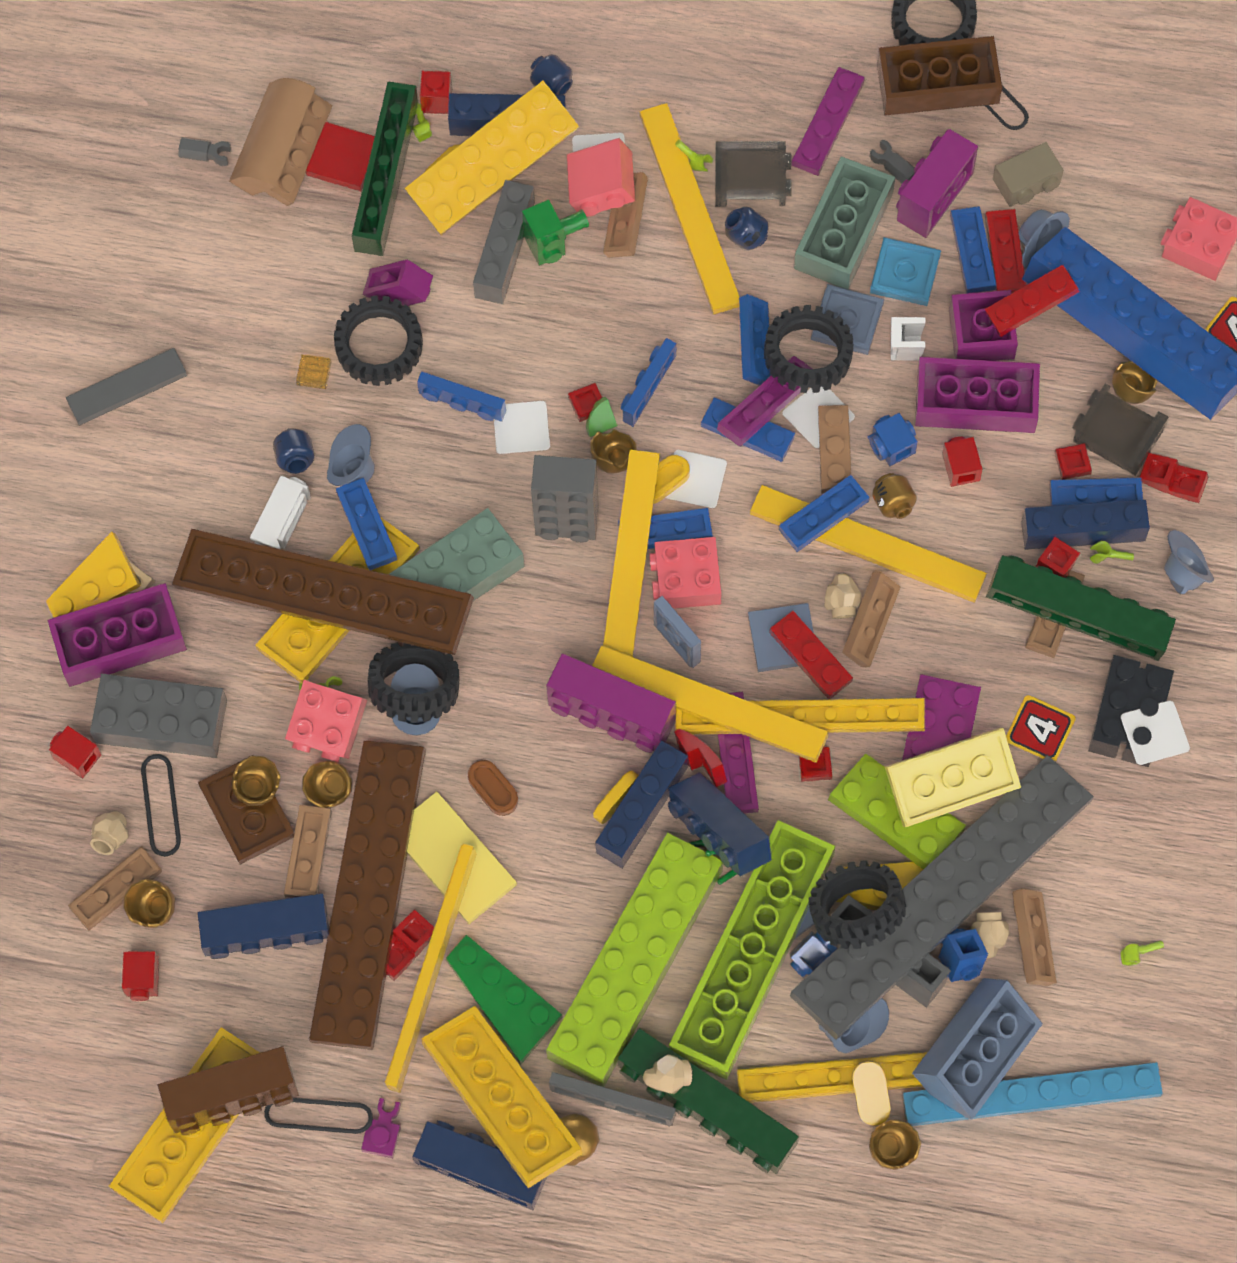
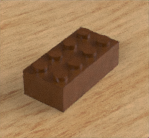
M994 36L880 47L878 49L877 69L884 116L1000 103L1002 81Z
M284 1046L157 1084L167 1121L174 1133H181L182 1136L196 1133L200 1130L199 1126L212 1123V1126L228 1123L231 1121V1116L243 1113V1116L258 1114L262 1111V1107L274 1104L275 1107L290 1104L293 1102V1097L299 1096Z

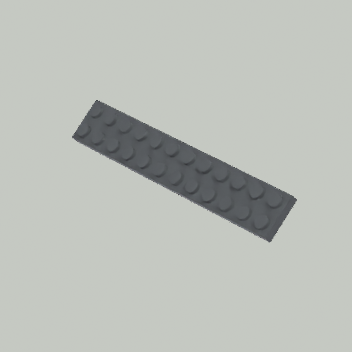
M1049 756L1045 757L1019 781L1021 788L1007 792L903 888L907 906L905 907L906 915L902 917L903 922L900 927L895 926L896 931L892 935L884 933L885 940L879 942L877 938L873 939L874 945L869 947L863 942L860 949H854L852 944H850L848 949H843L840 946L791 991L790 997L837 1040L935 949L947 935L951 934L1092 802L1094 796Z

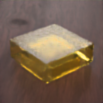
M301 354L296 384L298 386L326 389L332 363L331 358Z

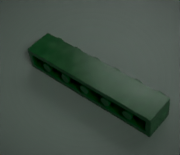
M387 81L352 232L354 252L378 256L384 255L418 105L415 85Z
M1012 555L1001 556L986 594V598L1157 661L1166 652L1176 621L1175 618L1169 617V614L1163 610H1150L1140 606L1139 602L1133 599H1120L1112 596L1106 589L1099 587L1093 589L1083 585L1076 578L1058 576L1053 574V571L1049 568L1028 565L1023 559Z
M639 1028L617 1061L618 1067L621 1068L619 1071L621 1075L633 1083L639 1080L646 1085L643 1081V1074L646 1070L653 1068L656 1061L666 1055L676 1056L680 1060L686 1059ZM690 1063L692 1070L691 1084L683 1086L675 1094L662 1092L647 1086L646 1091L651 1096L660 1101L665 1098L674 1104L673 1108H676V1112L686 1119L691 1116L699 1121V1127L704 1132L713 1137L718 1134L727 1140L725 1144L729 1149L739 1155L743 1152L754 1159L752 1163L765 1173L771 1170L777 1174L798 1144L799 1136L692 1063Z

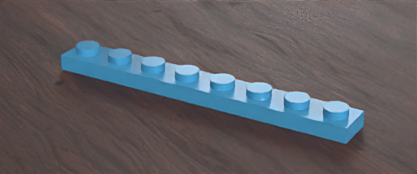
M1158 1063L1001 1081L973 1119L1161 1097L1163 1092ZM927 1090L905 1092L902 1095L906 1122L911 1126L969 1120L930 1095Z

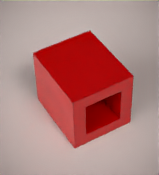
M421 71L420 102L423 113L448 114L449 93H452L453 89L451 72Z
M958 436L944 443L942 456L950 486L954 487L980 481L983 469L974 437L965 438Z
M68 725L63 732L59 731L50 742L49 751L53 759L82 779L102 755L95 743Z
M123 952L122 990L126 997H130L134 1001H147L149 996H158L159 958L156 952Z

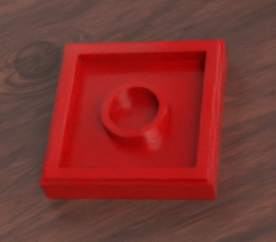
M325 122L307 166L306 175L362 191L375 136Z

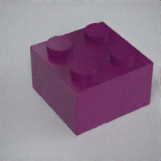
M1011 290L951 295L949 316L955 359L985 361L1015 359L1018 346L1016 329L1000 337L985 314L987 307L1010 295Z

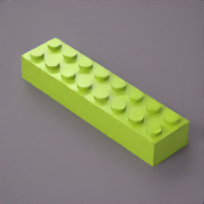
M777 820L769 837L772 861L753 870L669 1044L671 1050L690 1063L726 1080L807 914L809 897H812L810 892L813 887L817 888L816 882L820 878H824V874H826L835 853L834 845L780 820Z
M667 832L546 1049L547 1059L598 1086H605L618 1063L617 1059L628 1045L717 880L721 876L723 863L719 858L713 855L706 856L705 851Z

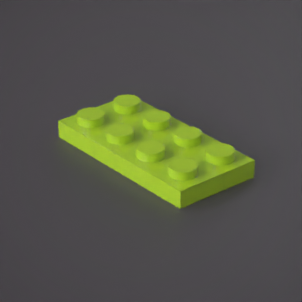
M866 753L831 792L828 801L922 869H925L964 832L966 827L965 824L950 813L903 827L885 767Z

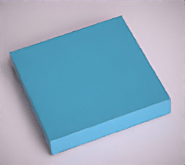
M884 237L870 293L928 306L941 250Z

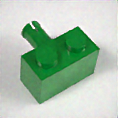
M549 199L522 211L524 238L539 266L545 263L552 264L560 260L562 256L566 255V236L589 227L588 219L582 209L559 219Z

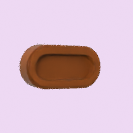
M479 760L470 766L468 770L469 784L487 807L499 816H506L514 812L518 805L517 792L495 764L488 760Z

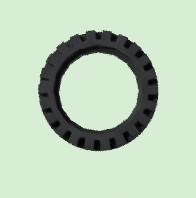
M894 0L891 26L895 39H899V45L973 37L977 22L975 0H949L959 8L962 14V23L954 34L943 38H928L916 33L909 26L906 20V12L909 6L916 0Z
M371 296V301L367 302L366 298H362L359 300V305L352 303L349 306V311L344 310L341 314V320H337L336 330H334V346L337 358L346 373L349 372L350 376L355 380L360 378L361 383L368 384L369 381H372L373 386H380V382L384 381L385 385L392 384V379L394 378L398 382L403 379L404 373L409 375L412 372V366H417L419 356L422 354V332L418 319L406 304L402 306L401 301L397 299L391 302L388 296H383L382 300H379L378 296ZM377 317L394 319L402 325L408 339L405 350L398 358L389 363L373 365L364 363L354 356L350 349L349 340L352 331L358 324Z
M804 305L803 311H800L799 306L792 307L791 313L785 310L781 313V317L776 316L773 319V323L770 324L765 338L764 359L767 369H770L771 376L773 378L778 377V383L782 386L788 382V389L795 391L796 387L800 386V393H807L808 388H812L813 393H819L821 386L824 391L829 390L832 383L836 386L840 383L841 378L846 376L853 356V336L850 334L849 326L847 324L843 325V319L840 316L834 319L833 311L828 309L826 314H823V307L816 306L815 311H811V305ZM801 329L817 330L827 335L836 344L838 353L834 362L826 367L818 369L800 368L788 362L781 354L780 342L784 336L792 331Z
M397 642L391 644V650L388 647L381 649V654L376 653L369 664V698H371L373 706L377 705V710L381 713L386 711V716L393 719L395 715H398V721L405 722L406 717H410L411 723H418V717H422L423 722L430 721L431 715L437 719L442 716V712H449L451 706L454 707L458 698L460 684L457 661H453L451 654L403 643V646L400 647ZM415 663L425 665L443 681V684L434 691L423 694H406L388 686L384 679L405 665Z
M855 861L849 862L847 869L840 865L835 867L837 873L827 872L824 874L826 880L820 878L816 882L817 888H812L810 892L812 897H809V909L813 923L822 939L826 942L829 941L835 947L840 944L841 948L848 949L850 944H852L854 949H860L863 942L866 943L867 947L874 945L873 939L877 938L881 942L886 939L884 933L892 935L896 931L895 926L900 927L903 922L902 917L906 915V900L899 879L893 870L890 871L886 865L881 867L878 862L873 861L870 866L868 861H860L859 866H856ZM862 889H874L887 894V898L881 907L863 918L843 921L831 918L828 915L834 903L848 893Z

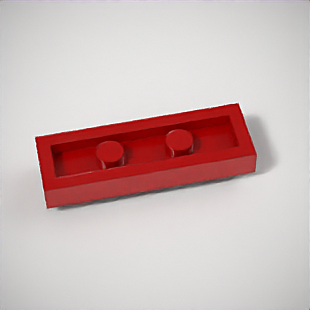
M1016 210L986 211L985 220L996 280V291L1011 290L1012 294L1026 286V282L1022 280L1025 272L1022 264Z
M1061 265L987 307L985 314L999 336L1002 337L1079 293L1078 287L1064 265Z
M794 611L770 628L769 633L828 700L853 681V677Z

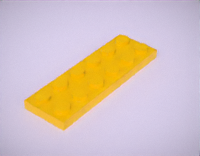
M542 81L406 186L405 190L438 233L443 235L502 189L505 180L512 181L578 130L579 125L547 84Z
M381 517L397 555V560L371 571L390 574L411 560L418 553L420 547ZM352 533L329 561L368 570L355 536ZM282 614L255 646L259 652L303 684V680L307 681L350 630Z
M473 1006L421 1038L422 1045L527 1188H530L582 1155L580 1145L476 1006Z
M221 1027L187 1075L260 1052ZM163 1108L110 1183L109 1188L163 1224L238 1115L231 1116V1121L218 1126H212V1123L199 1126L200 1130L196 1133L182 1136L181 1133H174L167 1121Z

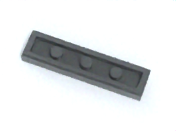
M172 348L65 398L80 426L186 377L187 373L175 349Z
M552 1072L549 1080L551 1092L669 1127L673 1126L676 1108Z

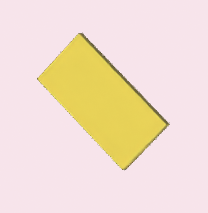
M1001 727L885 766L903 827H908L1021 788L1005 731Z
M435 792L414 809L407 852L410 858L445 897L461 845L467 844L474 847L477 855L458 911L464 920L470 924L517 886V882L441 795Z

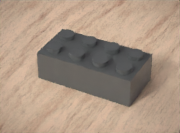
M534 455L531 497L535 536H540L546 540H556L558 537L570 538L572 541L579 543L596 540L599 509L596 460Z
M101 674L90 733L96 744L217 758L227 698L223 688Z

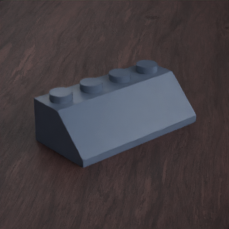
M983 978L912 1074L930 1095L966 1118L973 1119L1043 1023L1008 980Z

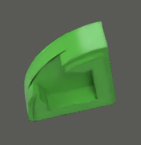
M603 397L594 404V408L588 417L586 431L589 437L594 436L599 431L602 433L617 426L610 403L606 397Z

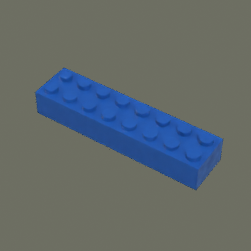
M1064 227L1032 256L1022 280L1029 284L1057 267L1064 265L1078 287L1079 293L1057 306L1129 360L1133 361L1137 366L1211 420L1237 394L1236 352L1067 227Z

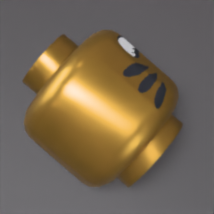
M895 473L881 476L875 482L872 492L875 503L882 515L887 518L902 519L907 517L912 512V508L917 500V496L907 478Z

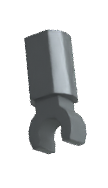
M181 137L178 154L179 158L206 162L214 160L219 166H227L228 158L220 156L219 153L223 151L231 152L232 149L230 143L225 141L211 144L210 141Z
M886 140L880 141V148L885 153L878 154L873 149L870 151V159L876 164H883L884 169L899 182L903 183L906 179L911 180L914 176L915 167L900 154L892 152V147Z

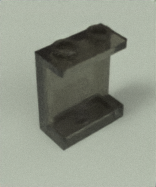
M715 141V207H727V199H779V206H785L786 196L792 195V179H786V170H791V153H786V141Z
M1105 383L1100 391L1095 389L1087 403L1090 407L1085 415L1080 413L1074 422L1072 429L1076 430L1073 442L1077 444L1085 443L1086 449L1136 476L1146 461L1148 453H1151L1164 432L1169 417L1158 411L1154 418L1112 395L1109 392L1111 386Z

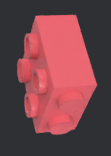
M620 138L567 154L569 204L577 212L582 209L586 216H594L599 212L620 208L625 204L635 201L632 151Z
M1189 197L1185 207L1179 205L1174 215L1173 221L1176 222L1173 230L1168 228L1163 236L1161 245L1165 247L1162 258L1216 281L1237 240V217Z
M715 537L655 542V553H649L650 570L657 571V581L652 582L653 600L663 596L673 609L721 605V586Z
M303 680L285 739L292 741V748L310 753L311 748L322 751L321 757L339 762L340 757L349 759L367 700Z

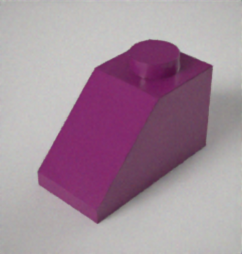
M408 259L371 268L362 295L367 298L378 296L379 300H382L383 296H388L391 302L397 299L401 301L402 305L406 304L407 306L426 302V298L430 294L433 275Z

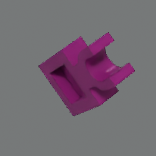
M379 1098L377 1107L379 1119H373L371 1126L365 1131L361 1151L393 1159L401 1127L400 1125L392 1124V1122L398 1116L401 1104L400 1102H395L394 1110L392 1112H385L383 1110L385 1100Z

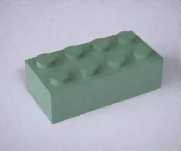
M841 156L795 252L794 269L849 290L894 192L895 177Z
M487 508L388 575L469 593L474 597L473 601H475L525 566L522 551L489 508Z

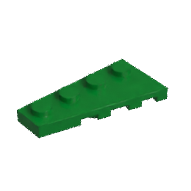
M467 935L446 957V962L475 999L485 1016L488 1017L500 1037L513 1052L515 1058L522 1064L561 1020L562 1014Z

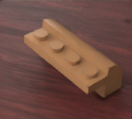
M280 78L270 82L229 182L251 196L265 192L286 206L292 205L333 105L314 94L316 88L303 81L292 78Z

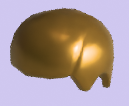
M1133 361L1120 363L1113 373L1112 385L1115 394L1125 402L1131 404L1143 403L1150 399L1157 391L1155 387L1158 381Z
M613 429L608 434H602L599 431L590 441L591 457L596 460L597 467L600 470L610 474L620 473L627 470L629 451L637 450L636 442L630 435L619 432L616 429Z
M250 756L242 760L234 771L232 778L234 795L239 801L248 806H262L275 796L279 788L280 773L275 763L265 756Z
M322 761L308 768L302 779V790L306 799L321 808H331L344 803L349 798L352 792V777L347 768L336 761Z
M143 879L130 886L124 895L123 908L131 922L147 928H158L168 923L175 912V897L170 888L165 884L155 880Z
M569 1114L560 1118L582 1148V1155L566 1164L575 1166L579 1162L590 1158L595 1152L599 1143L598 1130L591 1119L583 1114Z
M889 1120L875 1128L869 1139V1149L872 1158L881 1167L892 1170L904 1168L914 1162L918 1157L921 1147L918 1132L908 1122L900 1120Z

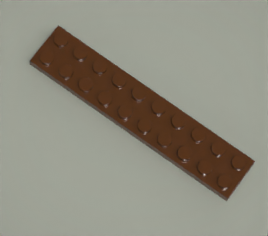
M191 529L172 585L177 589L452 655L456 654L474 597L469 593L196 529Z
M363 741L309 1036L311 1043L373 1050L387 974L386 968L391 951L392 931L395 929L408 855L409 837L426 753L423 746Z

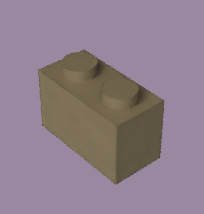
M1044 142L996 165L993 181L1009 207H1012L1018 203L1022 205L1029 202L1035 195L1043 191L1051 192L1056 189L1061 183L1064 169L1047 142Z

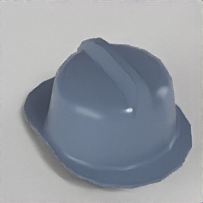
M1037 210L1021 225L1019 238L1025 246L1022 256L1024 268L1027 269L1032 256L1064 227H1069L1070 218L1067 213L1060 211L1053 214L1046 210Z
M360 424L351 425L344 428L336 436L330 450L327 479L330 484L343 486L361 478H364L367 483L373 476L375 464L370 456L371 436L366 427Z
M1170 531L1167 537L1171 553L1164 570L1175 590L1179 594H1185L1188 590L1197 589L1204 582H1213L1214 577L1197 544L1180 531Z
M415 663L405 665L399 669L391 682V688L406 694H423L440 687L438 678L431 669L425 665ZM395 715L393 722L404 733L417 736L427 734L433 730L438 724L440 717L435 719L431 715L430 721L423 722L422 717H418V723H411L410 717H406L405 722L398 721V715Z
M881 998L837 1040L820 1024L819 1029L825 1032L839 1052L846 1054L880 1038L889 1022V1009L887 1003Z

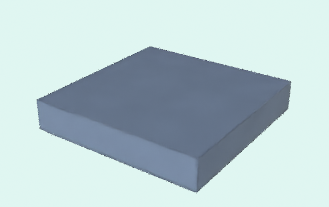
M827 284L820 306L823 307L822 313L826 314L829 309L834 312V319L840 316L843 319V325L847 324L849 326L850 334L853 336V351L866 355L869 354L884 299ZM813 330L811 340L836 347V344L827 335Z
M661 596L654 601L653 605L654 626L687 665L694 668L701 662V640L665 598Z
M808 603L748 612L758 672L798 667L796 662L769 633V630L786 615L794 611L814 633Z

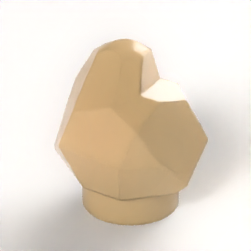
M844 573L837 574L832 584L827 587L824 606L827 610L832 611V619L855 617L857 615L856 608L861 603V593L849 575Z
M114 811L104 813L95 818L92 824L90 845L96 852L103 855H111L114 850H117L126 842L129 836L126 828L127 820L124 815Z
M1002 912L976 913L977 922L971 925V929L977 930L988 952L987 958H993L996 956L998 949L1002 948L1007 941L1009 935L1008 923L1002 921Z
M666 1055L656 1061L653 1068L644 1072L643 1081L647 1086L655 1090L675 1094L683 1086L691 1084V1065L688 1060H680L676 1056Z

